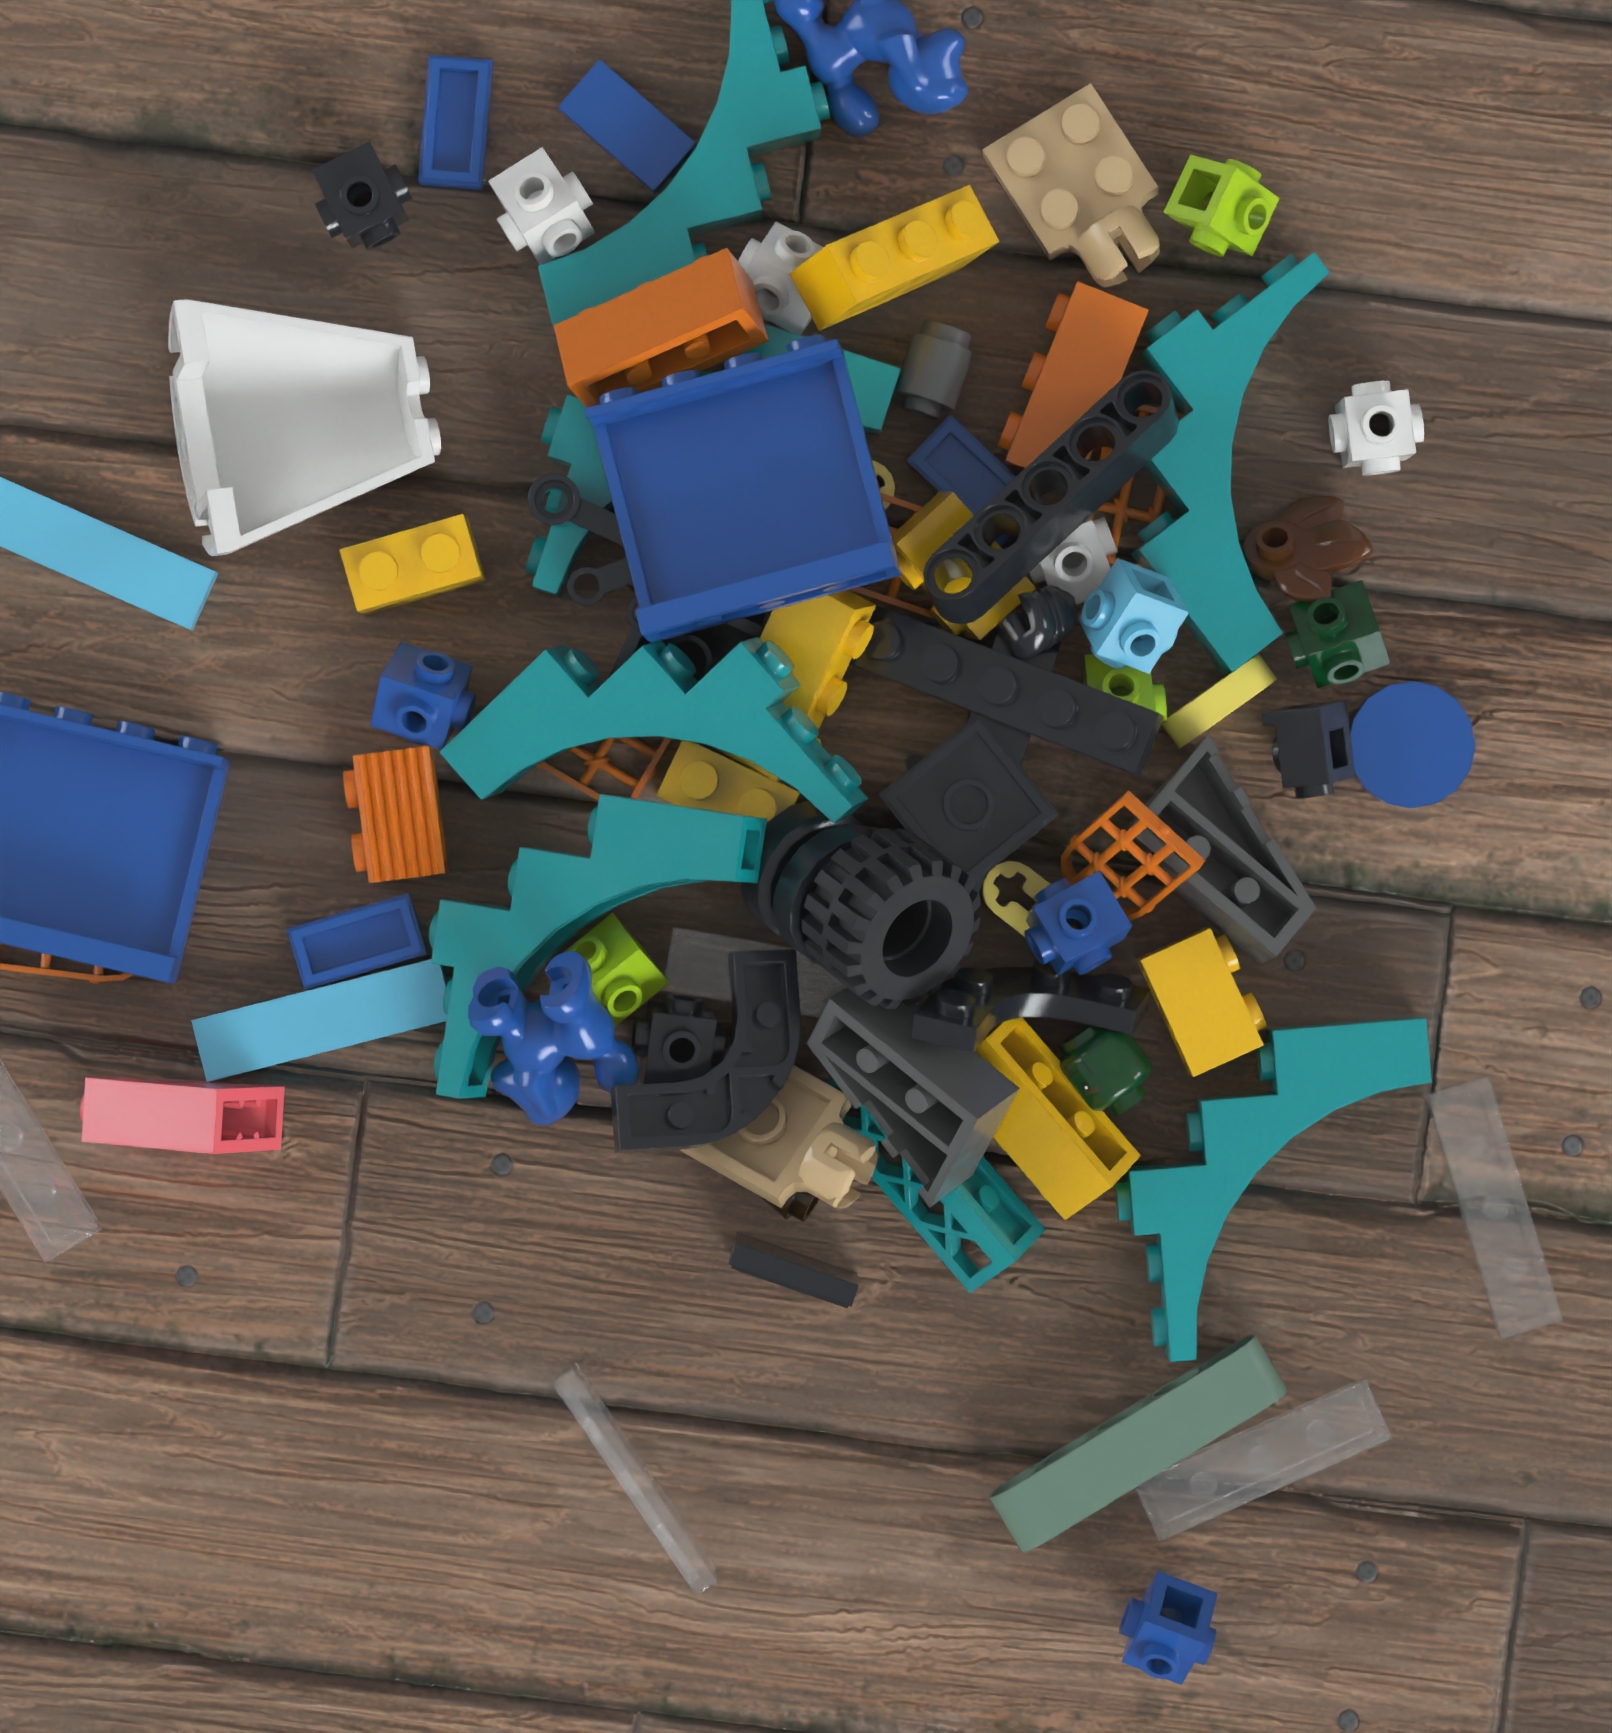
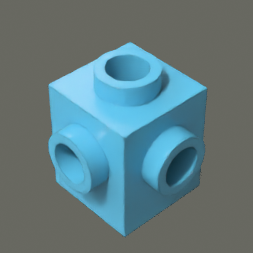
M1117 558L1099 588L1093 590L1088 595L1078 620L1091 643L1090 649L1100 661L1113 668L1121 669L1124 665L1149 674L1162 653L1168 651L1173 645L1178 629L1189 611L1171 578Z

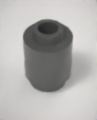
M924 320L920 333H913L894 390L895 394L905 398L902 409L932 420H938L941 411L955 412L973 357V352L968 350L972 335L950 325Z

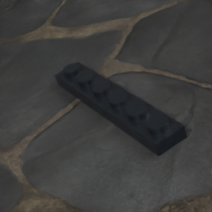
M876 605L868 622L874 626L872 637L861 656L857 659L852 658L849 665L1140 777L1164 718L1160 713Z

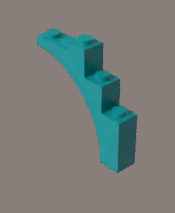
M730 0V49L718 101L696 149L668 187L626 225L584 250L538 266L552 325H556L578 315L587 308L596 307L635 289L645 282L654 281L693 263L703 256H707L704 242L691 245L690 237L763 219L760 202L772 199L763 162L751 164L749 157L821 139L820 121L830 119L822 81L810 83L806 66L780 72L779 65L790 63L781 25L769 28L764 3L772 2L773 0Z
M1315 252L1301 263L1291 253L1261 277L1268 286L1262 293L1248 302L1241 292L1211 315L1218 325L1215 329L1211 328L1198 309L1184 320L1181 319L1176 311L1172 312L1145 333L1152 344L1139 354V357L1148 369L1164 377L1170 385L1174 403L1185 416L1179 420L1177 433L1173 439L1144 466L1179 512L1180 516L1174 519L1167 510L1137 533L1144 544L1133 551L1131 555L1141 567L1171 578L1189 611L1183 623L1223 675L1235 671L1283 634L1256 590L1239 544L1231 498L1232 442L1243 394L1264 347L1291 309L1330 273Z
M764 324L769 341L739 355L758 352L765 359L787 353V345L792 341L803 338V336ZM843 350L864 432L880 436L901 368ZM703 371L699 372L700 376L709 374ZM567 395L563 409L551 407L543 429L541 443L550 445L547 456L551 462L570 468L567 477L578 488L580 498L609 511L614 506L594 426L586 418L584 410L586 407L578 398ZM558 489L550 490L545 510L550 513L563 511L567 506V495ZM569 522L564 526L551 527L547 539L536 536L525 572L535 575L532 587L537 591L560 598L579 552L593 532Z
M759 637L740 642L699 682L693 677L696 673V668L688 656L675 645L669 644L666 646L662 641L643 645L603 684L597 680L600 676L598 668L581 650L577 648L570 649L566 644L545 649L440 751V754L481 800L504 792L538 764L575 746L607 738L660 736L708 744L750 760L796 788L833 823L850 816L868 800V797L859 788L862 780L856 770L841 756L834 755L831 757L815 739L819 732L804 712L795 706L788 709L783 703L801 684L790 673L794 666L785 652L772 641L767 640L763 643Z
M600 794L598 806L592 811L588 823V839L592 844L591 856L549 849L519 847L518 859L512 864L508 876V891L512 896L511 908L467 900H440L439 911L434 915L429 929V941L433 948L431 963L454 967L453 978L448 982L443 996V1009L447 1015L444 1040L439 1045L434 1058V1073L438 1078L436 1094L458 1099L486 1096L496 1050L502 1037L482 1036L470 1025L468 1006L473 998L472 988L480 974L498 966L509 969L516 976L520 989L524 994L543 965L580 929L619 904L661 888L709 880L758 883L767 818L625 796Z
M1411 1016L1266 1028L1267 1043H1263V1046L1257 1048V1066L1260 1081H1270L1271 1092L1195 1098L1196 1113H1186V1134L1189 1151H1200V1161L1130 1167L1125 1173L1126 1182L1115 1183L1118 1221H1129V1228L1134 1236L1156 1235V1244L1145 1245L1149 1283L1159 1282L1161 1308H1151V1330L1154 1347L1165 1346V1355L1170 1362L1196 1360L1197 1308L1207 1262L1228 1213L1254 1175L1290 1139L1334 1110L1382 1091L1431 1083L1427 1018Z

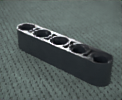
M1141 370L1132 372L1122 378L931 555L925 564L923 572L924 582L934 606L942 618L950 623L962 625L972 623L982 617L1173 439L1177 433L1179 420L1170 385L1164 377L1153 371ZM1151 403L1160 406L1157 412L1151 416L1136 417L1132 415L1137 408L1145 404ZM1109 447L1113 449L1111 454L1103 460L1090 461L1085 459L1089 452L1095 448ZM1060 490L1066 492L1063 499L1056 504L1042 505L1038 503L1041 497L1049 491ZM1010 533L1019 536L1016 542L1008 548L994 549L991 547L995 539L1001 535ZM965 577L972 579L967 588L961 592L953 594L944 592L947 584L955 578Z

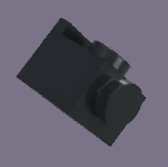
M1346 700L1291 705L1262 713L1263 726L1275 725L1276 737L1272 745V756L1276 769L1281 772L1283 788L1295 787L1296 798L1333 794V783L1355 776Z

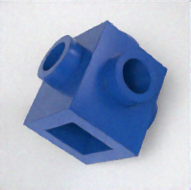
M400 642L381 674L370 726L404 737L412 743L428 745L442 750L454 729L463 730L468 725L472 716L477 695L467 690L473 666L451 659L442 652L427 651Z
M1098 871L1074 885L1070 884L1068 878H1063L1038 892L1034 896L1037 905L1031 909L1026 919L1030 928L1025 930L1024 934L1031 951L1042 965L1050 962L1057 975L1075 967L1079 975H1082L1100 966L1113 956L1109 947L1124 940L1132 924L1102 873ZM1069 924L1075 925L1078 929L1072 928Z
M1157 1571L1142 1599L1138 1600L1131 1597L1124 1611L1119 1634L1128 1638L1122 1663L1143 1670L1152 1677L1167 1679L1182 1685L1194 1663L1204 1665L1211 1653L1216 1637V1629L1210 1627L1218 1593Z

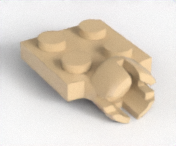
M1091 83L982 149L983 158L1049 260L1054 259L1060 254L1072 252L1080 257L1094 281L1106 288L1128 280L1122 271L1128 265L1118 248L1119 246L1137 273L1148 267L1160 254L1159 237L1142 211L1145 203L1158 195V186Z
M794 1065L783 1088L779 1090L768 1107L746 1127L712 1144L680 1150L780 1208L796 1192H808L834 1208L843 1209L849 1207L861 1195L860 1192L850 1187L853 1179L867 1185L873 1175L879 1157L875 1150L876 1144L872 1139L845 1125L843 1122L845 1115L851 1108V1102L846 1095Z

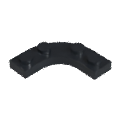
M796 949L735 951L728 955L732 1026L730 1043L719 1063L702 1077L677 1083L615 1085L612 1087L611 1103L615 1153L682 1150L712 1144L746 1127L768 1107L786 1083L799 1047L801 1011Z
M1036 961L1033 967H1002L983 970L978 968H960L953 978L941 984V989L929 995L916 1011L911 1038L974 1053L992 1028L1003 1021L1020 1017H1049L1070 1020L1132 1035L1147 1013L1151 989L1133 985L1132 980L1112 973H1104L1097 976L1079 975L1078 972H1072L1069 969L1057 975L1050 962L1042 965L1039 961Z

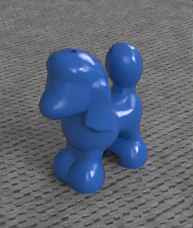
M773 0L778 15L790 25L803 42L808 64L813 74L826 84L830 115L836 125L847 135L855 138L864 137L871 134L879 125L880 113L876 102L868 92L854 83L852 75L853 71L866 60L888 63L890 65L888 70L890 89L897 100L910 110L918 113H943L963 102L968 94L967 82L962 76L959 62L964 51L965 38L958 30L943 28L923 36L918 31L912 13L900 0H855L843 14L841 21L836 25L827 24L822 19L826 8L824 0Z
M567 951L551 959L545 970L551 981L549 995H540L541 1001L531 1002L522 993L514 973L509 969L499 966L480 974L472 988L473 998L468 1006V1018L471 1027L482 1036H501L504 1053L508 1058L498 1063L490 1074L493 1087L502 1095L508 1096L524 1110L527 1118L538 1125H550L558 1121L575 1105L580 1094V1071L573 1058L579 1060L593 1059L598 1085L611 1093V1088L615 1085H634L639 1077L637 1056L631 1046L616 1039L613 1019L606 1007L596 999L593 992L591 967L588 961L578 952Z

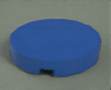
M1416 681L1388 685L1365 699L1350 720L1349 728L1355 777L1363 790L1384 804L1407 809L1436 804L1455 792L1471 770L1476 746L1471 720L1459 701L1438 686Z

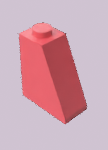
M123 1076L86 1077L84 1095L80 1103V1117L83 1122L81 1142L207 1154L281 1150L285 1086Z

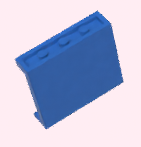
M823 335L803 337L790 342L787 345V353L765 359L758 352L742 354L725 361V370L700 376L698 370L674 373L661 380V388L639 394L634 387L616 389L599 397V405L584 409L586 418L594 426L639 605L635 612L640 632L650 643L902 575L846 358L837 339L825 341Z
M0 692V943L176 985L231 762L224 757L215 755L218 746L216 743L180 735L178 746L154 741L155 729L118 721L116 731L91 726L92 714L61 706L55 707L53 717L29 711L31 700Z

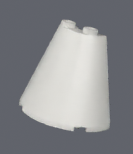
M188 299L173 301L169 319L168 348L170 353L180 352L181 354L173 369V376H169L174 429L182 477L195 527L208 525L211 535L202 536V545L209 555L230 554L435 462L434 456L440 455L441 437L437 420L434 417L425 418L420 404L419 395L428 394L430 390L429 369L425 357L416 356L413 337Z

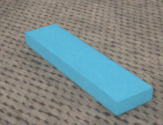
M0 477V547L191 631L194 630L217 578V572Z
M430 959L191 1020L206 1081L210 1082L445 1022L447 1015L443 1009V996L447 981L443 966L431 963Z

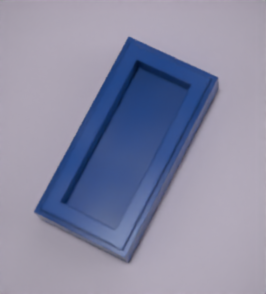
M429 55L418 177L420 185L483 190L494 69L493 60Z
M600 59L558 106V110L654 194L696 147V142Z
M949 415L906 460V463L938 493L940 491L954 492L973 515L979 512L1016 477L952 415ZM1012 534L1001 535L995 541L1001 547Z
M411 893L286 929L304 990L429 954Z

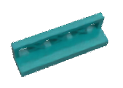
M833 1078L825 1082L837 1090L840 1089ZM864 1105L860 1106L861 1119L845 1115L843 1120L845 1125L872 1139L876 1144L875 1150L879 1157L871 1178L969 1293H972L1017 1261L1046 1230L984 1156H982L973 1175L940 1200L944 1205V1216L929 1212L920 1201V1194L918 1193L919 1189L924 1187V1185L905 1159L902 1157L903 1167L889 1164L879 1153L878 1141L884 1140L887 1135ZM961 1238L975 1241L989 1257L990 1261L978 1269L961 1249Z

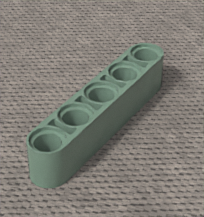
M1256 1335L1247 1336L1009 1479L989 1494L988 1498L1020 1551H1030L1266 1409L1282 1398L1288 1392V1388Z

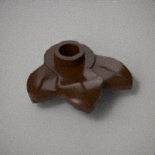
M1319 495L1303 498L1290 504L1278 520H1269L1254 526L1247 533L1243 544L1244 558L1258 576L1266 580L1276 581L1283 594L1304 602H1314L1323 597H1331V577L1329 573L1352 566L1372 555L1373 550L1370 541L1357 527L1341 520L1344 511V501L1332 496ZM1280 545L1281 547L1272 548L1269 546Z

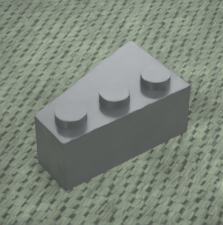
M1208 734L1189 750L1145 803V806L1206 860L1200 869L1173 891L1257 963L1262 964L1277 957L1313 913L1316 906L1274 838L1270 840L1249 806L1252 804L1242 786L1238 788L1217 754L1219 749ZM1135 816L1125 827V830L1128 831L1140 819ZM1148 827L1132 840L1146 854L1152 853V855L1166 845ZM1175 851L1158 864L1173 878L1190 866Z
M846 987L829 999L807 1045L855 1109L861 1105L866 1107L887 1135L881 1141L882 1145L892 1158L898 1154L902 1155L923 1183L924 1187L918 1193L927 1205L931 1207L973 1175L1020 1088L976 1052H968L912 1039L914 1014L920 1008L918 1005L907 1006L901 1002L896 1009H885L880 1004L873 1006L865 1002Z

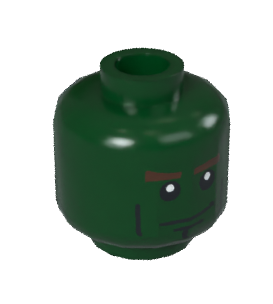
M1086 1024L1058 1046L1063 1052V1055L1059 1058L1062 1072L1092 1110L1102 1111L1109 1107L1114 1115L1117 1116L1146 1096L1147 1093L1140 1084L1150 1075L1152 1064L1131 1034Z

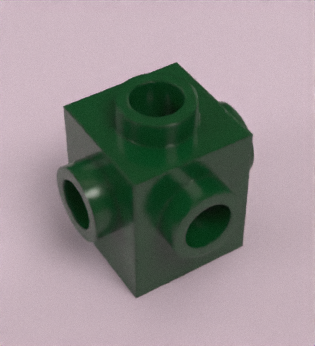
M1362 580L1332 590L1331 597H1323L1314 602L1299 601L1289 605L1297 629L1285 633L1296 668L1300 669L1310 666L1317 689L1333 683L1345 684L1351 682L1365 672L1391 664Z

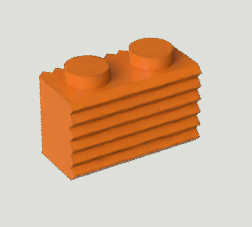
M423 746L352 756L354 769L343 771V781L348 809L359 808L362 833L351 835L356 872L367 871L369 883L448 874L449 865L433 747Z

